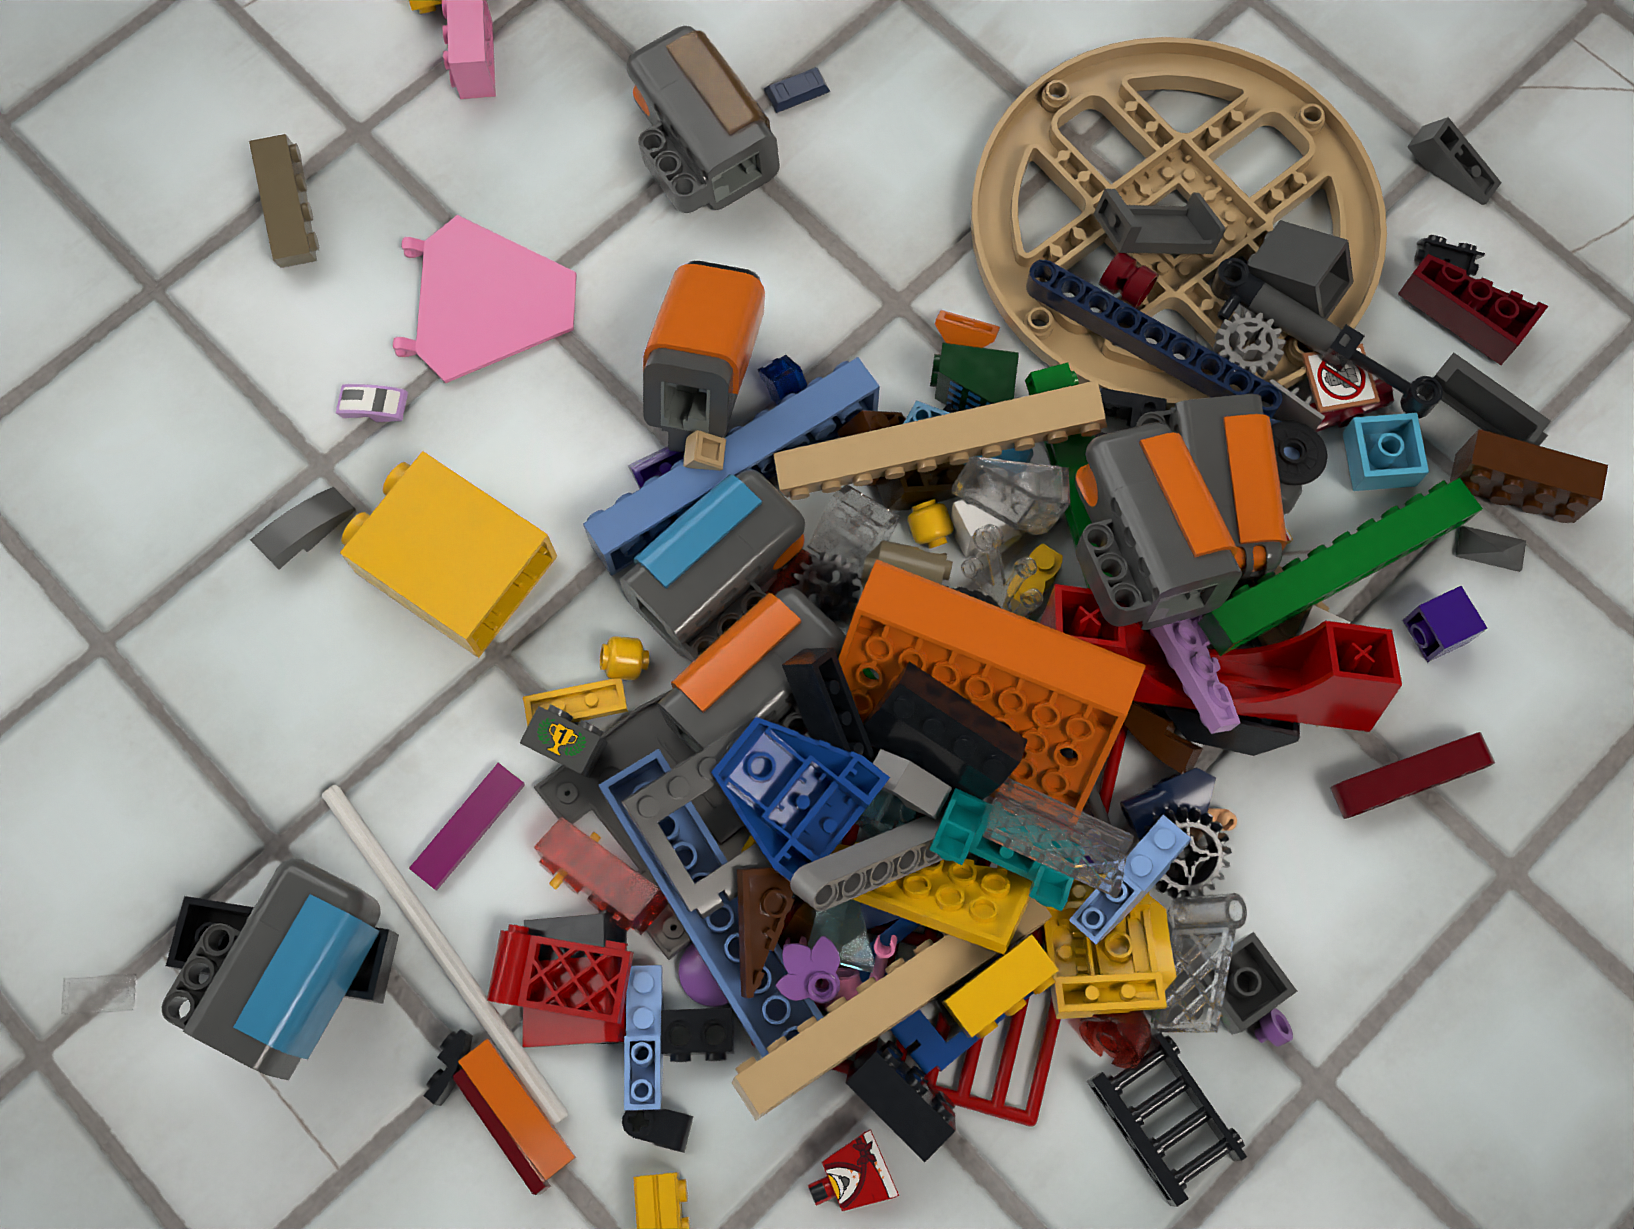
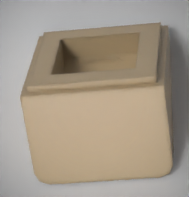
M696 430L686 439L683 466L693 469L723 470L726 439Z

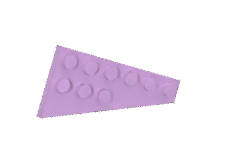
M1202 615L1149 629L1151 635L1158 641L1164 651L1167 663L1175 670L1182 682L1185 694L1191 698L1197 708L1201 722L1209 729L1210 733L1229 731L1239 725L1240 720L1230 692L1224 684L1219 682L1216 673L1221 669L1218 659L1210 657L1207 646L1211 642L1198 624L1202 619Z

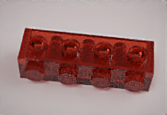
M562 816L534 846V849L541 857L538 863L552 876L556 872L564 877L562 881L569 889L576 894L580 891L587 894V901L601 913L605 909L613 914L612 920L626 932L632 928L642 935L669 904L660 888Z

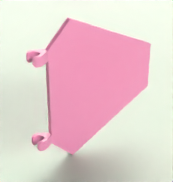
M456 215L425 241L412 237L403 238L401 247L406 257L416 258L423 256L417 338L413 340L405 337H396L393 340V348L398 357H409L417 354L445 384L574 330L577 277L575 271L459 215Z

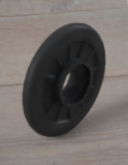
M1282 421L1271 425L1280 483L1298 486L1308 484L1317 479L1324 471L1328 457L1326 445L1320 435L1311 427L1299 422ZM1284 448H1296L1300 453V458L1296 460L1288 458L1284 453Z

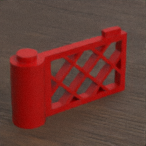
M512 924L508 925L507 931L500 930L487 1001L621 1024L634 952L627 951L628 944L606 940L605 947L528 935L529 927ZM541 944L550 945L558 956V959L545 969L538 960ZM560 947L568 948L570 950H568L566 953H563ZM579 950L584 951L591 964L576 974L567 959ZM593 953H598V954H603V955H602L601 957H599L598 959H596L595 956L593 955ZM611 956L622 957L620 973L609 980L600 964ZM560 964H563L571 979L557 989L548 973ZM595 969L603 980L604 985L590 995L580 979ZM543 978L552 994L541 1002L531 1001L533 985ZM618 982L617 990H616L613 985ZM576 984L584 1000L574 1008L567 1006L561 994ZM606 990H609L615 999L612 1015L601 1013L593 1001ZM554 999H556V1001L558 1002L559 1005H554V1004H549V1003H550L551 1001H553ZM589 1005L592 1011L583 1010L582 1008Z

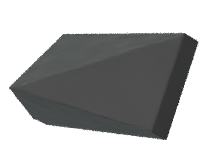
M1462 525L1459 532L1456 557L1520 572L1523 568L1526 540Z

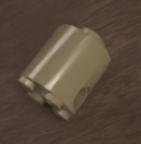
M882 540L865 558L861 585L864 589L876 559L941 585L942 580L949 581L953 561L946 560L947 553H930L918 547Z

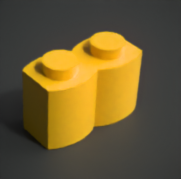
M1044 543L1037 546L1029 555L1024 570L1018 573L1012 580L1005 598L1004 607L1022 617L1027 618L1037 608L1043 592L1054 583L1062 564L1063 555Z

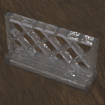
M1007 778L999 787L991 803L993 806L983 837L1117 898L1122 888L1127 852L1133 843L1134 835ZM1006 811L1009 812V813H1011V814H1013V815H1015V816H1009V815L1006 813ZM1018 826H1024L1028 833H1023ZM1005 827L1010 834L1005 833L997 828ZM1051 841H1057L1062 848H1056ZM1037 842L1043 849L1034 846L1032 843ZM1084 856H1089L1094 863H1089ZM1070 857L1075 864L1068 862L1065 858ZM1098 873H1104L1109 880L1101 877Z

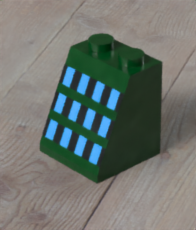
M942 343L941 355L934 354L930 387H936L935 399L945 405L953 404V410L955 409L957 412L1014 399L1019 352Z

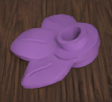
M821 936L812 949L799 943L784 945L782 957L788 974L784 975L776 983V987L781 994L794 1001L810 998L818 1003H826L833 1000L840 990V979L836 973L840 964V956L834 943L826 936ZM824 978L829 984L826 988L820 989L815 985L816 981Z

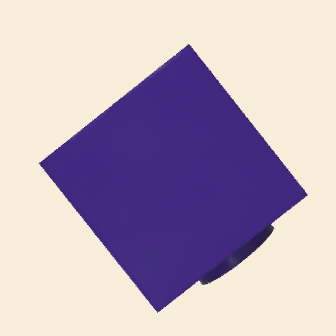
M1462 586L1419 605L1402 620L1427 662L1470 643L1488 629Z

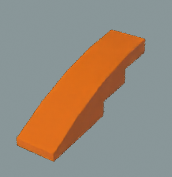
M490 1039L483 1041L458 1061L496 1116L545 1180L551 1178L576 1158L555 1126L549 1122L513 1069H510Z

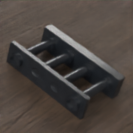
M1159 1032L1149 1037L1155 1049L1114 1077L1112 1075L1106 1077L1104 1072H1101L1086 1082L1168 1204L1178 1207L1189 1199L1184 1192V1189L1187 1188V1182L1227 1154L1230 1155L1233 1161H1242L1247 1156L1242 1150L1245 1144L1240 1135L1233 1128L1228 1129L1177 1056L1180 1054V1050L1174 1040L1169 1035L1164 1037ZM1164 1060L1177 1079L1137 1107L1130 1106L1127 1108L1120 1097L1123 1094L1122 1089ZM1185 1091L1198 1110L1157 1139L1154 1137L1148 1139L1141 1128L1144 1125L1143 1120ZM1207 1122L1219 1141L1178 1171L1175 1169L1170 1171L1162 1159L1166 1156L1165 1151Z

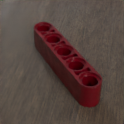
M1478 732L1331 786L1330 789L1343 818L1347 819L1477 772L1496 762L1482 733Z

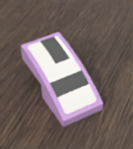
M344 384L341 387L336 414L342 418L369 417L375 422L402 421L408 392L404 389L387 386Z

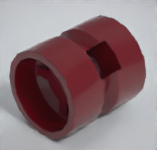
M1118 253L1103 273L1099 286L1113 295L1120 293L1123 302L1137 309L1152 290L1159 274L1145 265L1138 267L1136 259L1127 253Z

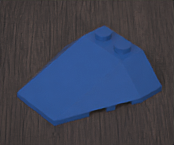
M758 717L754 718L711 772L772 868L789 882H791L794 873L800 867L828 856L834 851L890 779L887 774L860 754L845 751L830 745V743L812 739L799 734L797 731Z

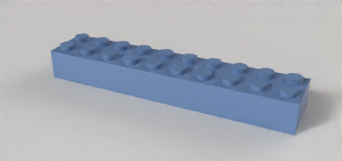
M859 357L850 362L844 361L840 363L831 374L824 378H815L807 385L806 389L798 394L791 393L787 395L775 408L770 411L768 409L763 410L753 418V421L745 426H737L731 429L725 436L726 446L723 470L687 468L683 466L684 459L672 466L671 471L661 477L654 476L650 478L641 489L633 494L626 493L622 495L613 506L605 511L598 510L592 513L587 521L583 523L591 547L609 574L613 576L634 563V558L729 474L737 476L745 470H756L769 480L777 475L773 453L834 440L839 437L837 431L862 410L878 411L880 386Z
M657 749L599 784V788L758 1053L763 1058L769 1054L766 1048L783 1036H785L787 1041L799 1034L796 1029L799 1025L813 1016L818 1021L823 1018V1015L815 1002L810 998L794 1001L786 998L777 989L776 983L778 980L788 974L783 963V950L778 942L774 951H770L762 969V973L765 974L760 986L754 992V997H741L738 896L729 902L723 892H720L718 895L724 906L704 919L699 916L696 910L689 912L621 802L671 770L661 751ZM691 801L657 822L694 883H697L728 862Z

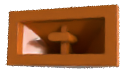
M944 310L939 312L935 321V325L945 343L980 348L993 343L1000 329L999 326Z

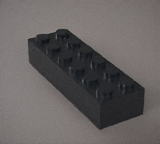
M184 896L165 966L182 970L203 932L213 924L222 923L242 931L254 907ZM375 927L380 932L344 998L383 1004L399 934L389 929ZM228 934L222 936L219 940V951L227 947L229 943ZM209 967L204 968L200 974L210 975Z

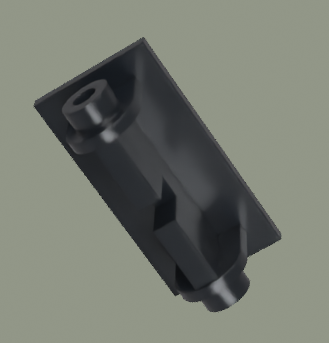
M1428 235V238L1417 241V245L1423 246V249H1417L1414 256V261H1418L1419 265L1430 254L1441 260H1449V263L1466 270L1467 276H1475L1477 274L1479 264H1476L1475 260L1485 256V253L1476 251L1477 246L1468 243H1459L1458 246L1447 244L1446 238L1437 235Z

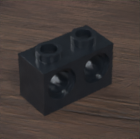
M733 1009L661 1010V1054L670 1056V1062H690L691 1055H705V1061L727 1060L726 1054H734ZM714 1025L722 1026L725 1029V1038L718 1045H711L706 1040L707 1030ZM680 1026L688 1028L690 1032L688 1042L683 1046H675L671 1041L673 1030Z

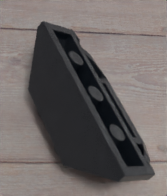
M1164 705V712L1173 721L1174 725L1186 740L1194 743L1255 756L1296 743L1300 738V723L1238 715L1240 724L1232 730L1211 734L1209 729L1201 722L1197 709Z

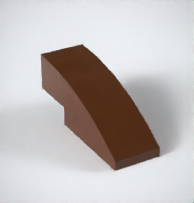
M1132 701L1124 721L1125 726L1132 735L1154 756L1179 773L1184 774L1186 771L1193 769L1203 748L1175 734L1176 726L1167 714L1144 702Z

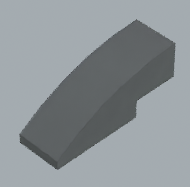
M332 487L290 509L266 526L250 541L280 570L302 549L309 552L356 509Z

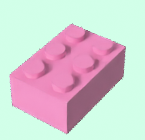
M442 0L444 19H447V25H443L442 28L445 44H448V51H443L445 69L449 70L452 88L457 87L460 99L496 97L493 21L487 0Z

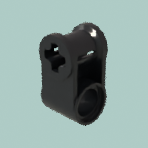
M668 1109L625 1111L622 1117V1126L624 1131L635 1139L685 1153L694 1116ZM639 1112H644V1118L649 1121L647 1127H641L639 1132H634V1125L629 1123L630 1117H637Z

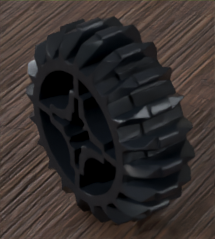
M1179 806L1176 814L1171 809H1165V816L1191 837L1192 840L1186 846L1190 849L1187 855L1184 854L1185 857L1183 859L1177 856L1172 862L1175 865V870L1178 871V878L1164 874L1156 883L1155 889L1161 894L1167 891L1168 896L1176 899L1181 894L1182 898L1190 900L1192 891L1198 897H1203L1204 886L1210 890H1215V884L1212 880L1215 877L1219 880L1224 879V875L1219 872L1220 868L1230 867V863L1223 859V856L1232 853L1231 848L1223 845L1229 840V837L1225 833H1220L1223 828L1221 823L1218 821L1212 822L1213 816L1207 812L1201 815V810L1196 807H1192L1188 813L1187 808ZM1158 815L1153 816V820L1156 823L1160 819ZM1148 825L1144 826V830L1147 833L1152 828ZM1190 827L1199 828L1203 832L1207 846L1194 843V836L1190 834ZM1201 861H1204L1203 865L1195 872L1196 866Z

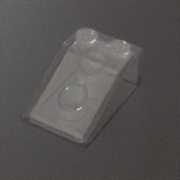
M971 456L953 484L952 493L1016 530L1028 531L1030 534L1035 535L1048 533L1070 505L1069 468Z

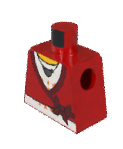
M871 1129L822 1161L827 1176L808 1185L816 1206L836 1197L842 1211L899 1196Z

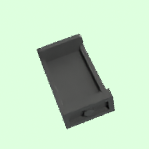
M1105 188L1093 214L1119 253L1214 254L1225 232V226L1201 194L1196 192L1192 193L1186 206L1126 205L1116 189Z
M1453 352L1433 377L1440 382L1443 388L1441 400L1482 430L1538 446L1548 436L1543 431L1550 424L1551 420ZM1422 395L1418 396L1420 399L1425 400Z

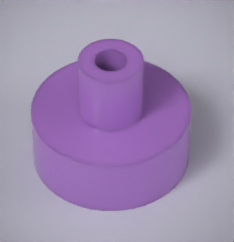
M1274 1008L1260 1018L1261 1027L1255 1030V1036L1259 1042L1263 1043L1269 1040L1273 1045L1279 1047L1293 1039L1291 1026L1278 1009Z

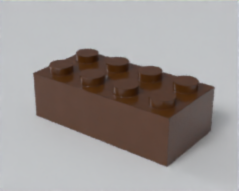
M1478 429L1455 454L1449 483L1461 478L1473 496L1490 499L1492 503L1497 505H1511L1522 508L1524 512L1529 514L1547 515L1561 523H1575L1602 500L1608 465Z

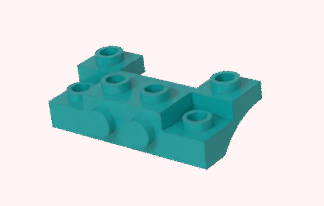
M955 788L929 850L937 853L944 860L954 861L960 865H963L968 852H971L1031 880L1029 897L1036 899L1043 906L1053 907L1062 911L1068 901L1074 877L1082 860L1084 847Z

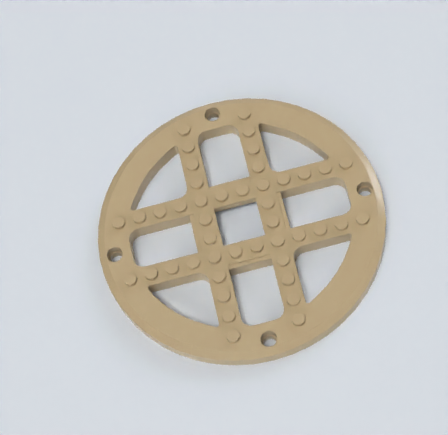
M1176 37L1133 39L1102 46L1061 63L1026 88L1008 107L994 127L984 147L976 171L971 201L973 250L980 276L991 300L1004 321L1017 337L1050 367L1068 362L1070 370L1075 371L1079 384L1098 380L1099 388L1167 399L1165 411L1174 408L1175 403L1180 401L1210 397L1125 349L1115 346L1116 344L1037 301L1026 290L1031 265L1038 260H1048L1068 270L1104 242L1116 255L1119 253L1093 215L1105 188L1116 189L1126 205L1154 206L1176 189L1187 201H1189L1193 192L1200 193L1225 226V232L1214 254H1180L1174 258L1171 254L1127 253L1136 259L1138 267L1145 265L1159 274L1152 290L1137 310L1150 317L1164 309L1175 310L1212 347L1217 341L1214 337L1223 323L1218 318L1217 313L1225 301L1218 299L1206 282L1214 277L1220 263L1225 259H1238L1242 256L1248 262L1251 255L1256 254L1263 244L1267 233L1274 229L1273 224L1319 189H1324L1327 195L1333 223V236L1347 239L1349 242L1354 280L1351 287L1327 319L1329 322L1343 329L1345 324L1353 329L1356 328L1371 303L1385 260L1387 225L1381 186L1365 148L1348 122L1328 100L1290 71L1253 53L1217 42ZM1159 89L1184 90L1211 95L1231 101L1232 103L1194 131L1180 133L1174 130L1136 91ZM1056 94L1061 96V98H1056L1052 95ZM1093 109L1102 113L1146 158L1113 184H1110L1059 131L1061 126L1084 110ZM1271 126L1279 130L1300 151L1303 158L1249 198L1213 161L1257 128ZM1033 161L1070 198L1082 213L1039 246L1026 253L1023 250L1020 234L1018 197L1028 164ZM1036 278L1038 281L1047 282L1044 278ZM1039 319L1047 325L1039 327L1034 325L1031 320ZM1118 323L1123 328H1130L1127 324ZM1281 332L1277 339L1285 340V345L1282 348L1284 355L1278 361L1274 371L1268 370L1265 377L1261 379L1267 382L1273 379L1287 389L1307 377L1301 356L1305 352H1302L1297 345L1307 347L1310 352H1314V350L1287 333ZM1201 369L1206 375H1213L1209 370ZM1230 385L1233 390L1241 391L1238 386Z

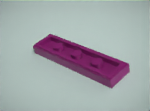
M497 763L409 869L437 891L525 786L524 782L500 763Z

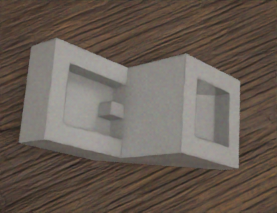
M880 749L873 764L890 777L881 790L897 796L907 808L937 819L952 788L913 762Z

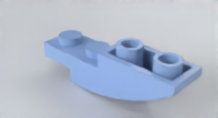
M1162 815L1118 867L1112 869L1072 915L1069 921L1097 945L1170 869V864L1192 840L1191 837L1166 816Z
M662 965L631 966L626 992L624 1111L661 1110L663 1081L661 1010H664Z

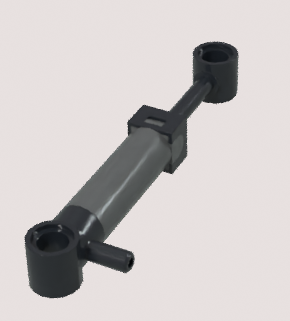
M1228 258L1220 263L1211 282L1213 294L1218 299L1226 301L1217 313L1220 320H1228L1239 304L1256 315L1263 313L1262 319L1266 321L1273 319L1272 325L1281 328L1283 332L1324 356L1322 361L1337 371L1341 372L1349 360L1403 393L1400 404L1405 414L1417 413L1418 418L1426 417L1442 399L1443 388L1435 378L1421 376L1410 383L1356 350L1365 335L1347 324L1341 329L1251 274L1247 264L1240 259ZM1225 277H1229L1233 279L1235 282H1231L1227 280ZM1417 394L1422 395L1425 400L1420 399Z

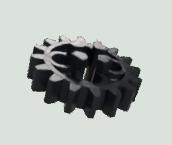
M821 552L820 560H818L815 555L810 554L808 555V565L800 561L797 563L801 569L800 573L791 572L790 576L796 579V584L789 585L788 588H795L801 591L808 599L810 595L817 594L815 605L828 618L831 616L834 621L838 622L840 621L839 612L842 611L850 614L851 610L847 605L849 602H858V599L852 596L853 591L860 590V586L854 585L852 582L858 577V573L848 572L852 565L850 562L845 561L840 565V555L834 554L830 560L828 553ZM815 570L817 572L816 578L828 583L826 588L830 592L839 595L840 600L838 604L833 605V598L831 596L820 593L822 587L819 584L810 582V572ZM837 570L840 573V578L836 582H831L833 580L832 573Z

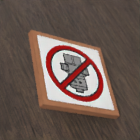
M1363 343L1359 344L1356 350L1366 355ZM1316 351L1301 355L1319 413L1380 402L1372 374L1348 360L1341 372L1322 361L1324 356Z

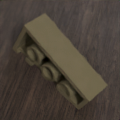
M286 134L249 141L273 261L280 268L317 261L316 251L319 250V243L316 233L312 231L311 221H313V213L307 199V184L297 143L293 144Z

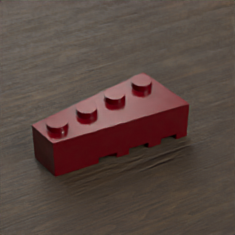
M1430 254L1424 258L1398 293L1402 298L1499 365H1502L1514 352L1548 308L1547 305L1541 302H1537L1534 305L1523 300V295L1513 290L1507 293L1492 286V281L1483 277L1481 279H1474L1467 276L1466 270Z

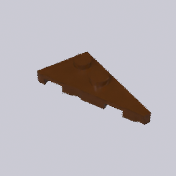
M772 867L737 869L741 997L753 998L754 992L760 986L765 974L762 973V969L770 951H774L785 924V916L790 911L794 899L791 898L793 895L790 887L791 882Z

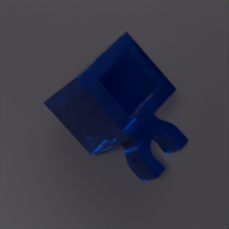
M787 355L772 360V363L764 368L757 369L761 379L766 384L771 399L777 405L787 395L791 393L798 394L807 387L801 367Z

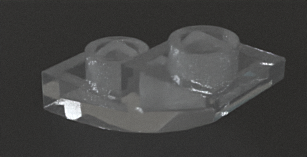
M137 974L63 978L61 1014H90L135 1010Z

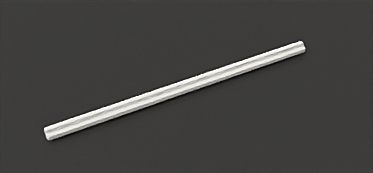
M337 785L329 787L323 792V799L549 1122L553 1125L560 1123L568 1115V1111L493 1004L487 1001V996L343 791Z

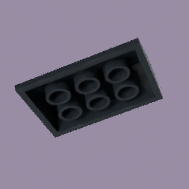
M910 661L863 722L871 746L879 751L882 749L907 759L952 788L949 794L950 798L955 788L978 799L984 800L998 789L1020 764L1028 739L1022 737V735L1013 731Z

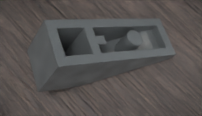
M1449 117L1422 126L1407 146L1426 170L1481 205L1487 204L1502 183Z

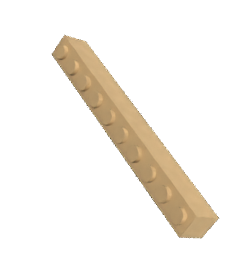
M1098 380L773 454L779 490L787 498L800 500L809 497L811 492L822 490L823 493H832L841 490V486L852 483L854 486H864L871 484L873 479L885 476L886 479H896L903 477L905 472L917 469L918 472H928L936 469L937 465L950 462V465L964 464L969 461L970 457L982 455L983 458H992L1001 455L1002 450L1015 448L1016 451H1024L1035 446L1034 443L1048 441L1050 444L1066 441L1070 435L1080 433L1081 436L1096 435L1101 432L1102 428H1107Z
M1030 899L1008 949L1043 926L1052 917L1047 908L1038 903L1036 899ZM942 932L944 937L933 943L931 939H928L915 948L913 951L916 956L907 962L900 958L885 969L887 975L876 981L874 977H871L856 988L858 994L847 1001L843 996L826 1008L829 1014L817 1021L815 1016L803 1022L796 1028L799 1034L787 1041L785 1036L773 1042L766 1048L769 1054L756 1061L753 1056L740 1064L735 1069L738 1075L734 1077L731 1083L756 1121L1001 953Z

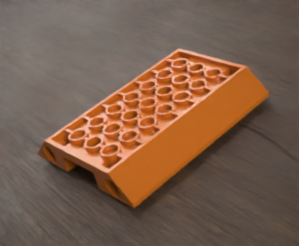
M878 559L874 563L856 606L838 658L862 723L909 661L998 721L1007 723L1013 731L1019 733L1028 741L1020 764L1005 782L989 796L1069 829L1077 823L1127 717L1145 669L1144 664ZM870 668L875 670L879 678L870 679L866 677L863 669ZM1063 748H1070L1074 750L1078 756L1075 758H1066L1060 753L1059 750Z

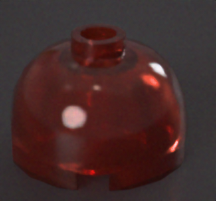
M1143 1010L1130 1011L1129 1013L1093 1014L1092 1017L1081 1018L1080 1020L1083 1023L1079 1027V1032L1085 1043L1100 1057L1103 1055V1051L1106 1052L1110 1057L1114 1058L1111 1064L1125 1069L1136 1068L1151 1044V1026Z

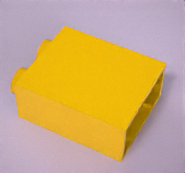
M422 451L411 465L402 462L389 473L383 485V494L386 496L371 515L361 512L348 523L341 539L345 547L340 551V554L357 575L479 658L557 558V554L547 533Z

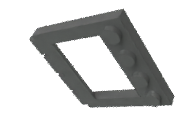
M743 725L736 727L621 801L689 912L696 910L702 919L724 906L718 895L720 892H723L729 902L738 896L737 869L772 866L758 844L755 843L697 883H694L657 822L718 784L711 772L746 730Z

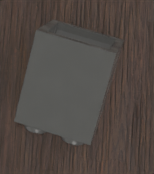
M1282 220L1277 223L1272 231L1267 233L1263 244L1256 254L1251 255L1247 263L1251 274L1326 320L1354 282L1347 239Z

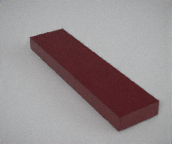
M462 1068L453 1075V1080L533 1195H540L550 1188L551 1185L526 1156Z

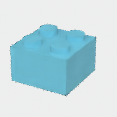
M1417 413L1354 417L1343 431L1353 491L1416 487L1429 473Z

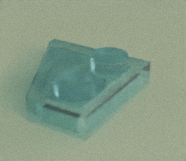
M851 899L828 910L817 911L808 947L812 949L821 936H826L834 943L839 952V965L872 973L875 962L860 902Z

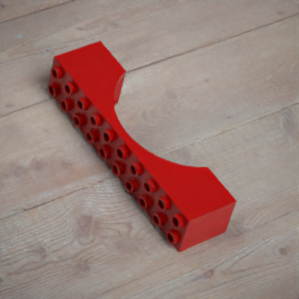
M1054 584L1040 624L1144 664L1145 669L1133 701L1197 709L1191 698L1185 694L1182 682L1175 670L1167 663L1164 651L1149 630H1142L1138 622L1126 626H1113L1103 617L1090 588ZM1117 602L1121 607L1127 608L1125 604ZM1325 620L1315 628L1299 636L1271 645L1248 649H1233L1221 657L1215 649H1208L1210 657L1218 659L1221 668L1216 672L1219 682L1228 688L1237 715L1370 732L1402 686L1392 629Z

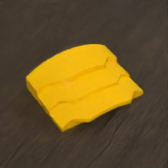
M1109 873L1075 875L1068 901L1063 910L1059 911L1053 907H1046L1052 917L1043 925L1045 952L1059 969L1058 972L1052 975L1056 982L1050 986L1056 1019L1092 1017L1093 1014L1129 1013L1136 1010L1167 1008L1165 991L1173 983L1177 975L1166 909L1152 898L1149 892L1097 945L1072 924L1069 919Z

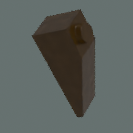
M950 462L939 464L936 469L928 472H918L917 469L907 471L903 477L896 479H886L884 476L876 483L886 511L912 510V507L933 499L938 503L980 491L983 488L977 470L964 464L950 465Z

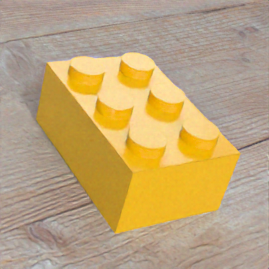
M1030 935L942 1001V1004L967 1037L972 1038L976 1035L978 1039H982L998 1027L995 1019L1003 1013L1007 1017H1011L1027 1004L1024 997L1030 992H1033L1035 995L1040 994L1054 984L1056 980L1052 975L1058 972L1059 969L1034 936Z

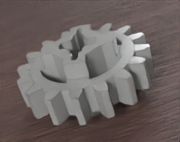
M1246 311L1243 318L1234 313L1231 320L1225 319L1220 329H1218L1214 337L1217 341L1213 346V351L1220 352L1218 355L1254 375L1257 372L1263 378L1268 370L1274 371L1278 361L1284 355L1282 348L1285 345V340L1277 339L1282 330L1281 328L1272 329L1273 319L1267 322L1262 321L1263 313H1259L1256 318L1251 317L1250 311Z

